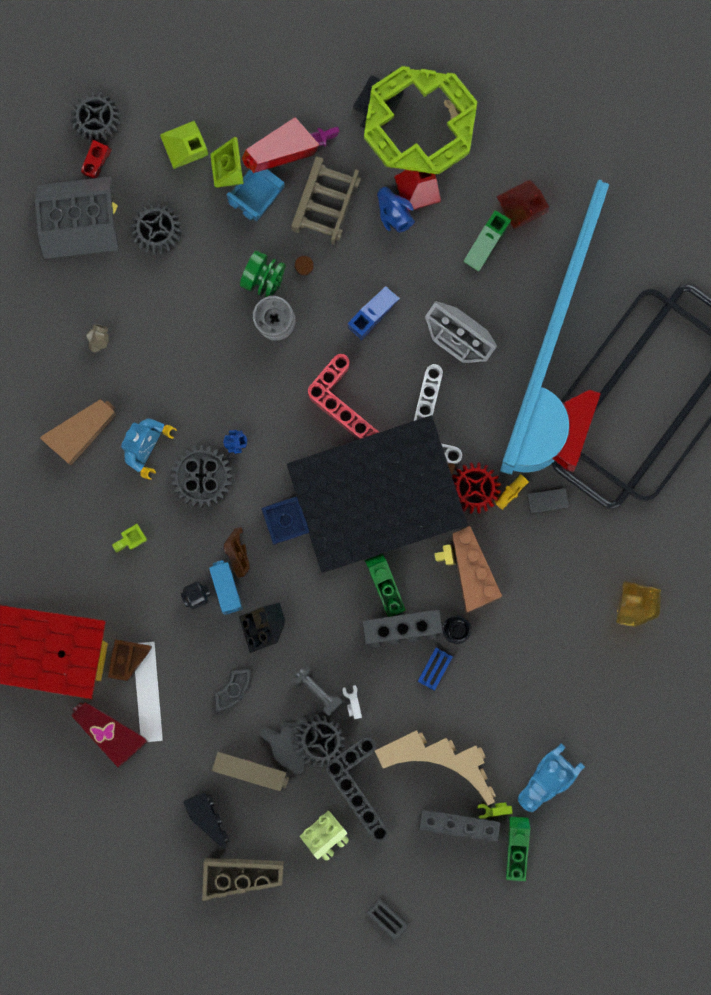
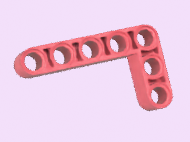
M338 354L309 386V399L358 440L379 433L378 430L330 392L346 374L350 366L349 358L344 354ZM338 360H344L346 362V366L344 368H339L336 366V362ZM327 374H331L334 377V380L330 383L325 382L323 379ZM314 389H320L322 394L319 397H314L311 392ZM334 401L337 405L334 409H329L326 407V403ZM343 413H349L351 419L343 421L340 416ZM356 426H365V432L357 433L355 431Z

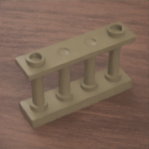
M316 156L292 223V231L299 233L301 228L304 229L306 227L332 236L331 244L335 245L336 240L340 241L343 230L340 228L354 188L359 187L361 177H359V170L356 169L353 177L328 169L323 165V158ZM325 175L349 183L350 186L347 194L319 185L320 183L317 182L319 176ZM318 192L344 201L341 211L314 203L311 200L313 193L316 194ZM307 210H314L338 218L335 229L307 220L305 217Z

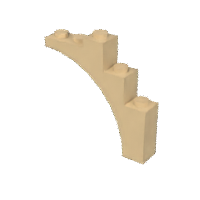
M416 730L375 750L382 768L408 761H428L440 764L456 771L467 779L480 793L486 805L495 802L493 798L496 795L492 787H487L485 782L487 776L483 768L480 770L478 766L485 763L483 759L486 758L481 747L477 748L475 745L455 755L454 751H456L452 740L448 741L447 738H444L425 748L424 744L427 743L422 732L418 734Z

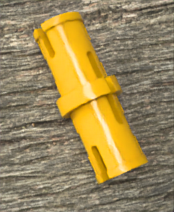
M520 474L510 486L507 485L505 487V491L498 497L499 500L494 501V503L503 510L513 498L516 499L518 497V493L529 481Z

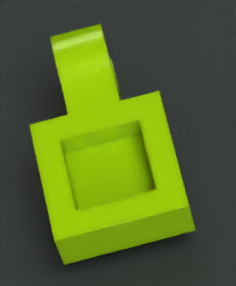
M135 524L121 533L123 539L112 544V547L116 553L126 546L132 550L146 542L147 539L139 525Z
M506 802L496 803L494 808H489L485 804L477 805V808H484L486 810L484 815L479 816L480 819L513 814L512 806H507Z

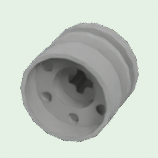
M278 296L265 297L254 308L253 321L256 328L265 338L272 341L282 340L293 332L296 325V317L289 303ZM278 317L280 321L273 323L271 319Z

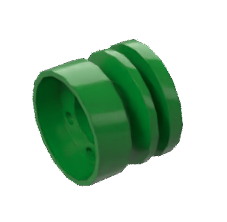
M256 250L245 267L240 280V287L252 292L258 285L259 296H262L264 292L265 297L273 296L281 285L286 264L280 262L276 267L277 259H273L267 265L268 255Z

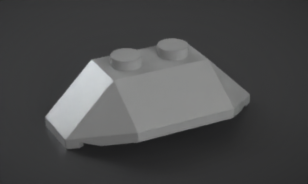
M435 301L425 316L432 341L462 363L487 362L497 348L488 330L457 307Z

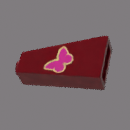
M80 702L72 709L74 712L71 715L72 718L117 768H120L148 742L145 737L87 702L84 704Z

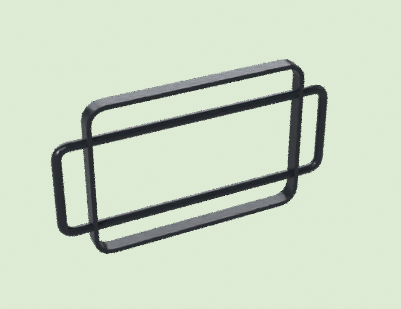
M690 284L679 286L670 298L655 289H647L641 292L569 388L561 402L564 403L644 296L652 295L665 303V305L601 390L595 411L671 308L711 337L710 327L676 304V301L684 292H690L709 307H711V298ZM711 371L627 485L581 452L580 459L623 489L615 501L610 502L561 467L556 461L552 463L553 469L607 509L619 508L629 494L639 501L654 499L709 426L711 416L652 495L642 496L633 489L711 384Z

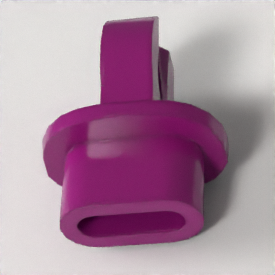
M338 126L324 132L321 128H317V131L311 133V136L318 142L319 146L323 145V147H326V140L338 136L340 131Z

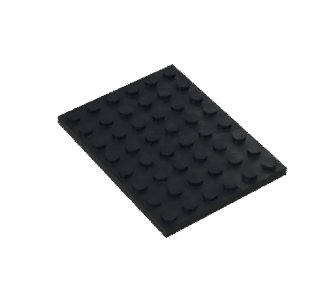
M432 415L287 463L297 499L310 532L309 536L321 573L468 526Z

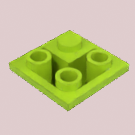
M195 121L160 134L173 169L208 156L207 147Z

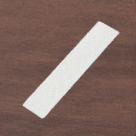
M139 643L152 646L151 651L135 671L140 735L145 737L148 742L163 741L155 643Z

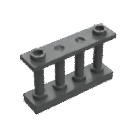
M309 667L306 670L302 668L295 675L296 680L294 682L298 687L304 683L323 702L325 707L323 711L330 717L341 706L343 701L338 696L335 698L329 697L309 677L312 674Z

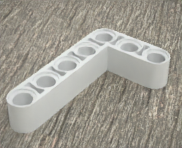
M432 364L426 369L414 421L430 415L433 416L443 375L442 368L436 364ZM435 370L438 372L439 377L433 379L428 373ZM430 388L435 394L432 397H428L424 394V391ZM421 407H428L430 413L422 415L419 410ZM442 444L447 462L455 464V466L458 465L462 459L461 450L454 446ZM455 452L458 455V459L451 461L448 458V454Z

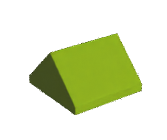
M233 137L210 154L214 187L243 184L238 139Z

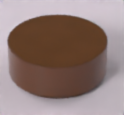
M300 256L295 261V270L302 276L309 275L314 269V263L308 256Z

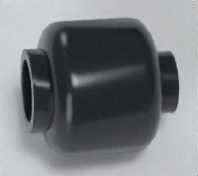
M198 581L185 586L183 593H181L186 608L190 607L191 609L206 605L208 603V596H210L207 585L202 586Z

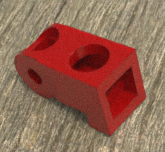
M93 140L83 163L81 173L91 178H97L112 150L108 146Z

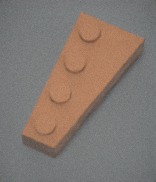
M469 526L453 533L451 537L465 612L469 613L500 599L502 594L471 527Z

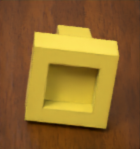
M444 545L443 552L435 553L436 561H445L448 566L456 565L453 545Z

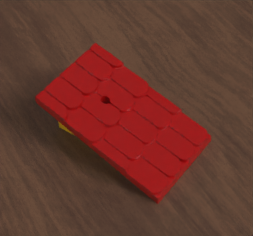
M0 605V684L92 699L95 681L102 680L108 643L103 641L106 621ZM64 651L65 656L61 658V654Z

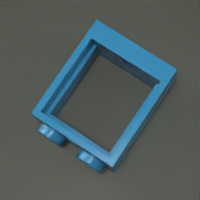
M224 560L212 563L213 567L209 569L222 613L227 615L243 610L229 563H225Z

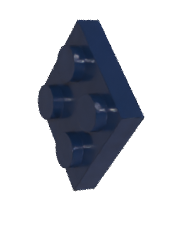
M297 496L261 508L273 545L310 533Z

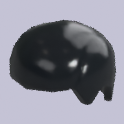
M463 616L448 617L442 625L443 636L450 643L455 645L462 644L471 635V624Z

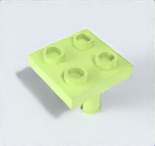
M329 810L299 836L317 859L322 856L324 860L330 859L326 853L331 857L334 855V851L330 848L336 843L339 847H344L345 845L341 840L346 844L349 841L348 837L345 836L347 834L346 830Z

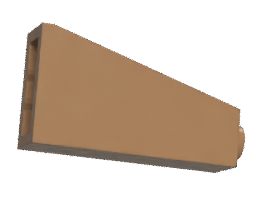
M100 399L45 433L40 439L71 466L117 415L113 411L115 407L110 402L106 401L104 403Z

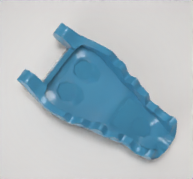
M562 743L546 754L539 762L527 786L519 794L518 802L525 810L534 812L541 804L568 789L579 773L585 768L581 762L574 768L560 754L565 749Z

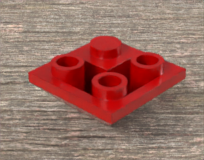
M405 170L394 176L399 195L410 201L413 210L441 202L435 174Z

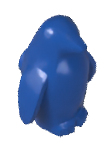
M382 187L378 191L380 216L385 228L391 231L392 226L397 232L408 230L415 223L408 210L413 211L410 201L395 195L388 187Z

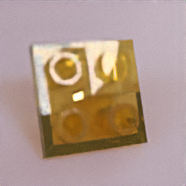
M623 581L616 623L636 627L659 617L661 589Z

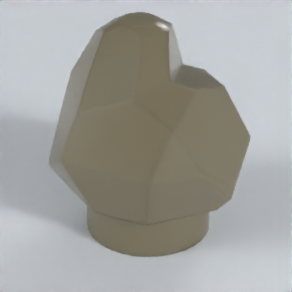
M94 324L93 328H90L87 332L88 347L92 352L96 353L107 347L109 343L107 327Z

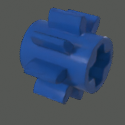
M229 430V435H225L223 443L229 453H242L241 448H246L247 437L242 434V431Z

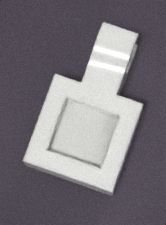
M353 685L354 692L352 694H348L344 687L343 694L350 699L351 703L347 705L349 716H354V719L362 718L357 698V687Z

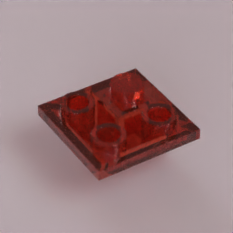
M531 180L497 196L507 218L511 219V225L514 230L546 214L549 210V205L541 190Z

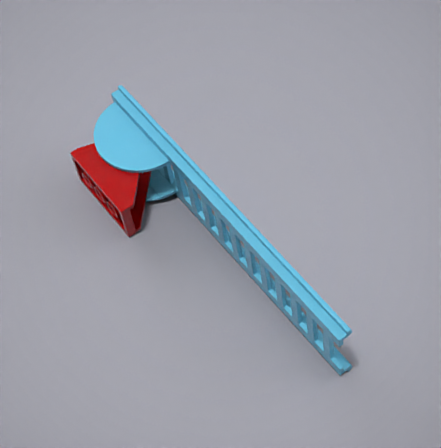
M597 180L500 469L502 473L512 475L513 471L523 473L535 472L546 468L554 461L574 472L601 393L588 390L562 403L555 394L543 388L542 384L609 184L602 182V180Z

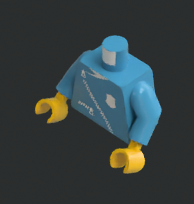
M150 418L141 421L139 424L132 423L121 444L126 464L137 472H141L142 478L152 480L148 473L155 474L156 471L152 468L144 467L161 435L160 432L169 438H174L169 433L171 430L177 431V429L170 425L164 426L163 423Z

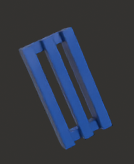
M435 648L417 682L435 691L453 656ZM436 654H440V657L436 662L427 681H424L423 679L429 667L431 666ZM446 657L447 660L434 684L431 685L430 682L441 661Z

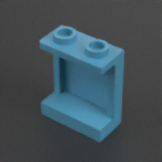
M268 169L256 173L249 170L243 177V184L237 185L231 193H227L228 203L235 209L237 207L243 211L242 214L249 220L253 218L257 222L285 188V185L281 179Z

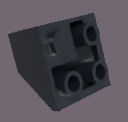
M280 603L263 606L239 616L250 653L278 643L285 624V617Z

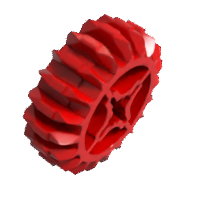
M472 462L469 464L470 469L463 465L462 469L464 472L457 469L456 473L459 477L456 475L452 476L453 480L456 481L454 483L460 502L464 505L463 511L465 512L467 507H469V513L473 514L474 508H476L477 514H480L482 507L487 512V504L493 508L494 503L491 500H499L494 495L501 493V490L495 489L501 486V483L494 482L499 478L498 475L492 477L491 475L494 473V470L492 469L488 473L486 471L488 465L480 469L481 463L479 462L476 468H474ZM476 473L483 477L479 480H473L467 475ZM461 480L468 487V491L464 496L461 495L459 489ZM487 480L491 487L489 497L482 488ZM480 482H482L478 488L480 492L475 490L474 492L470 493L472 489L470 485L476 486ZM472 496H477L483 502L471 503L467 500Z

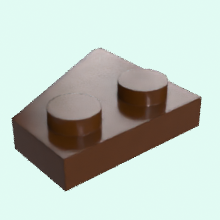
M242 527L235 528L224 543V551L229 556L231 568L236 573L237 578L244 577L250 569L246 544L241 545L239 536L243 533Z
M115 639L108 678L128 681L151 651L152 646Z

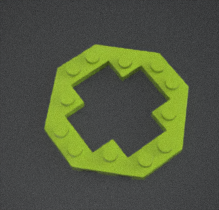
M401 66L372 86L364 139L386 167L441 174L470 154L477 101L454 73L443 74L436 73L433 70L410 69V67ZM411 84H414L424 97L440 87L460 112L459 115L447 122V126L457 138L429 157L417 143L401 153L381 128V126L394 118L393 112L385 102Z

